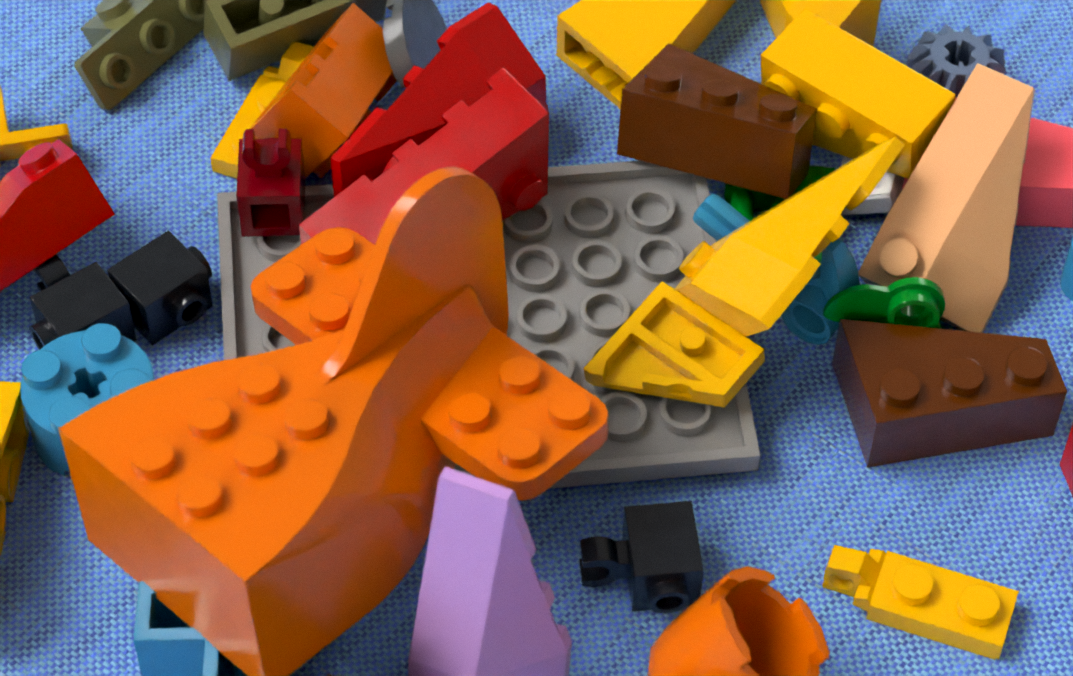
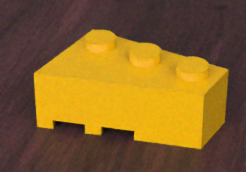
M806 8L798 14L761 54L762 85L817 108L812 145L854 159L869 149L896 136L905 146L887 171L907 179L911 176L955 102V93Z

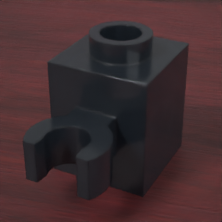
M55 254L34 269L42 281L37 283V288L40 292L30 296L36 323L29 326V330L39 350L61 336L84 331L98 323L115 326L122 336L127 337L133 342L137 341L129 302L97 262L70 275L64 263Z
M692 501L625 506L622 541H615L607 537H589L580 540L582 558L579 559L582 586L599 587L613 583L617 579L627 578L632 612L652 610L662 614L674 613L689 607L700 598L703 565Z

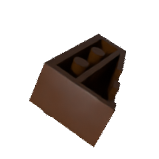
M668 43L622 89L617 155L788 199L809 173L817 108Z
M840 319L832 365L867 468L1054 435L1067 389L1046 339Z

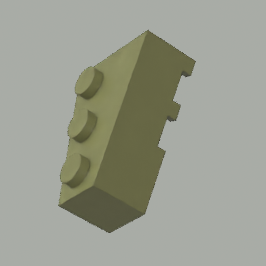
M205 0L203 34L228 81L281 61L282 56L291 43L299 42L314 47L327 29L352 3L357 5L375 22L383 20L388 0Z

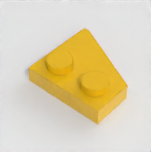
M662 281L583 370L585 380L593 386L726 407L765 362L764 348Z

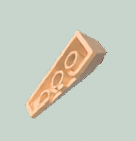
M977 63L887 214L858 272L859 277L866 284L889 286L897 280L910 277L933 281L942 289L945 298V310L940 320L962 331L984 332L1008 284L1014 227L1017 222L1019 208L1018 198L1021 176L1026 158L1034 101V87Z

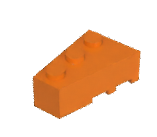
M352 3L327 29L249 128L254 129L255 139L278 138L279 129L286 128L290 132L291 138H302L305 177L307 178L313 172L319 178H322L331 169V157L340 148L339 146L372 113L368 108L373 100L380 101L397 81L386 54L383 28L357 5Z

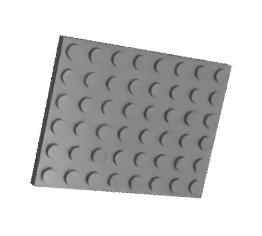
M640 160L548 167V194L542 197L529 210L518 211L502 221L509 308L507 336L599 398L606 405L608 411L609 433L607 441L550 488L759 470L760 451L747 384L740 389L726 407H719L593 386L585 380L583 370L662 281L672 288H676L685 277L679 270L680 265L702 241H706L710 246L716 242L712 236L694 223L692 218L697 208L710 195L707 178ZM333 184L305 186L304 220L334 198ZM236 192L217 193L224 360L257 355L294 346L295 344L260 319L255 313L250 286L253 279L260 272L301 245L300 236L242 237ZM458 464L455 465L454 470L472 475Z

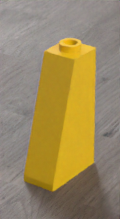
M581 0L557 15L556 56L621 109L622 89L668 43L693 54L736 0Z

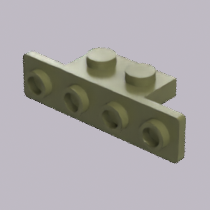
M103 0L96 6L95 11L97 14L81 27L92 48L76 60L75 69L100 109H113L204 29L205 0Z

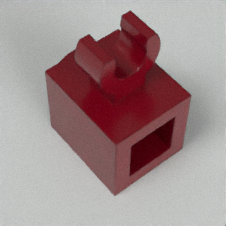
M286 128L279 129L278 138L255 139L254 129H246L243 139H239L236 199L242 237L300 236L299 224L305 218L306 183L302 138H291V134Z

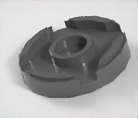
M388 0L385 7L392 10V16L384 18L383 38L386 54L393 74L402 88H406L402 78L414 65L424 69L441 50L437 40L447 28L432 0Z

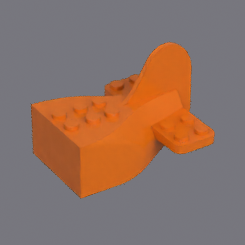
M440 168L428 173L415 182L392 208L380 230L375 245L348 228H329L316 234L260 272L253 279L250 287L255 313L260 319L295 344L294 346L257 355L212 362L171 373L131 388L102 402L58 428L88 540L138 583L139 581H144L156 592V598L190 627H194L247 676H289L376 608L392 592L413 566L425 545L431 528L439 476L445 466L454 469L455 465L458 464L477 478L514 490L517 500L524 501L541 495L607 441L609 426L606 405L589 391L507 336L509 308L503 225L499 202L495 193L485 181L463 168Z

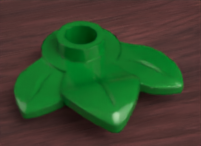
M904 278L891 283L889 286L862 284L849 287L830 298L823 308V316L834 322H840V319L941 329L939 320L945 310V298L942 289L936 283L924 278Z

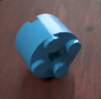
M98 323L84 331L66 334L51 341L40 350L32 352L24 359L21 367L23 374L20 387L21 399L38 456L51 470L66 476L65 471L70 472L58 428L102 402L131 388L155 380L151 362L145 352L135 342L122 336L115 326Z

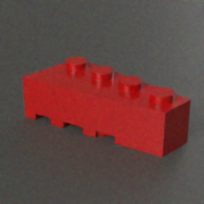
M505 68L500 69L486 80L487 86L490 89L487 94L470 107L460 100L444 112L441 116L446 125L418 146L412 139H409L392 152L393 157L388 161L383 173L379 177L372 180L364 174L299 224L301 245L316 234L335 227L353 230L375 245L386 218L401 196L423 176L445 167L463 168L485 181L497 197L502 221L518 211L529 210L542 197L548 194L549 112Z

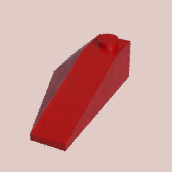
M487 2L449 26L438 38L437 43L441 50L424 69L414 65L402 78L406 89L387 110L376 107L331 157L334 197L364 174L372 180L379 177L383 173L388 161L393 157L392 152L409 139H412L418 146L446 125L441 116L444 112L460 100L470 107L487 94L490 89L487 86L486 80L502 68H505L548 111L546 104V76L497 5Z
M59 139L52 144L50 142L38 144L26 151L18 160L19 166L8 172L0 181V292L115 215L77 153Z

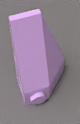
M446 466L441 472L438 480L408 659V676H569L572 640L565 625H557L554 621L550 608L555 596L550 583L539 581L531 559L536 551V547L514 490Z

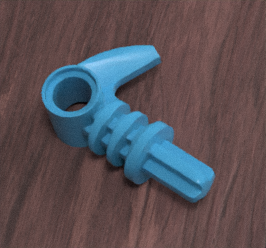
M717 194L709 195L697 208L692 217L694 223L716 241L749 222L746 217ZM838 239L833 243L831 242L822 251V261L819 262L821 265L781 315L787 328L798 338L810 344H825L839 327V322H834L823 316V308L828 300L849 287L860 285L856 262L845 243Z

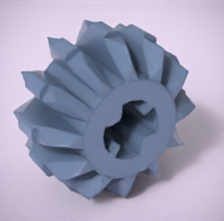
M944 24L938 34L924 31L921 40L918 41V45L913 46L912 53H909L906 64L907 67L955 93V98L958 97L977 63L1004 75L1006 70L1004 50L993 47L991 34L978 37L972 35L970 25L963 32H955L947 24Z

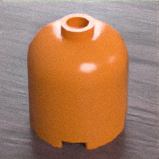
M745 566L727 573L665 628L651 647L648 676H819L820 665L829 659V649L820 624L802 598H798L790 604L779 591L768 585L775 580L773 574L765 570Z

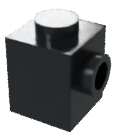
M169 230L107 269L108 277L129 302L134 328L152 346L178 328L194 323L207 309L213 306L209 286L212 270L209 263L196 247L190 246L186 248Z

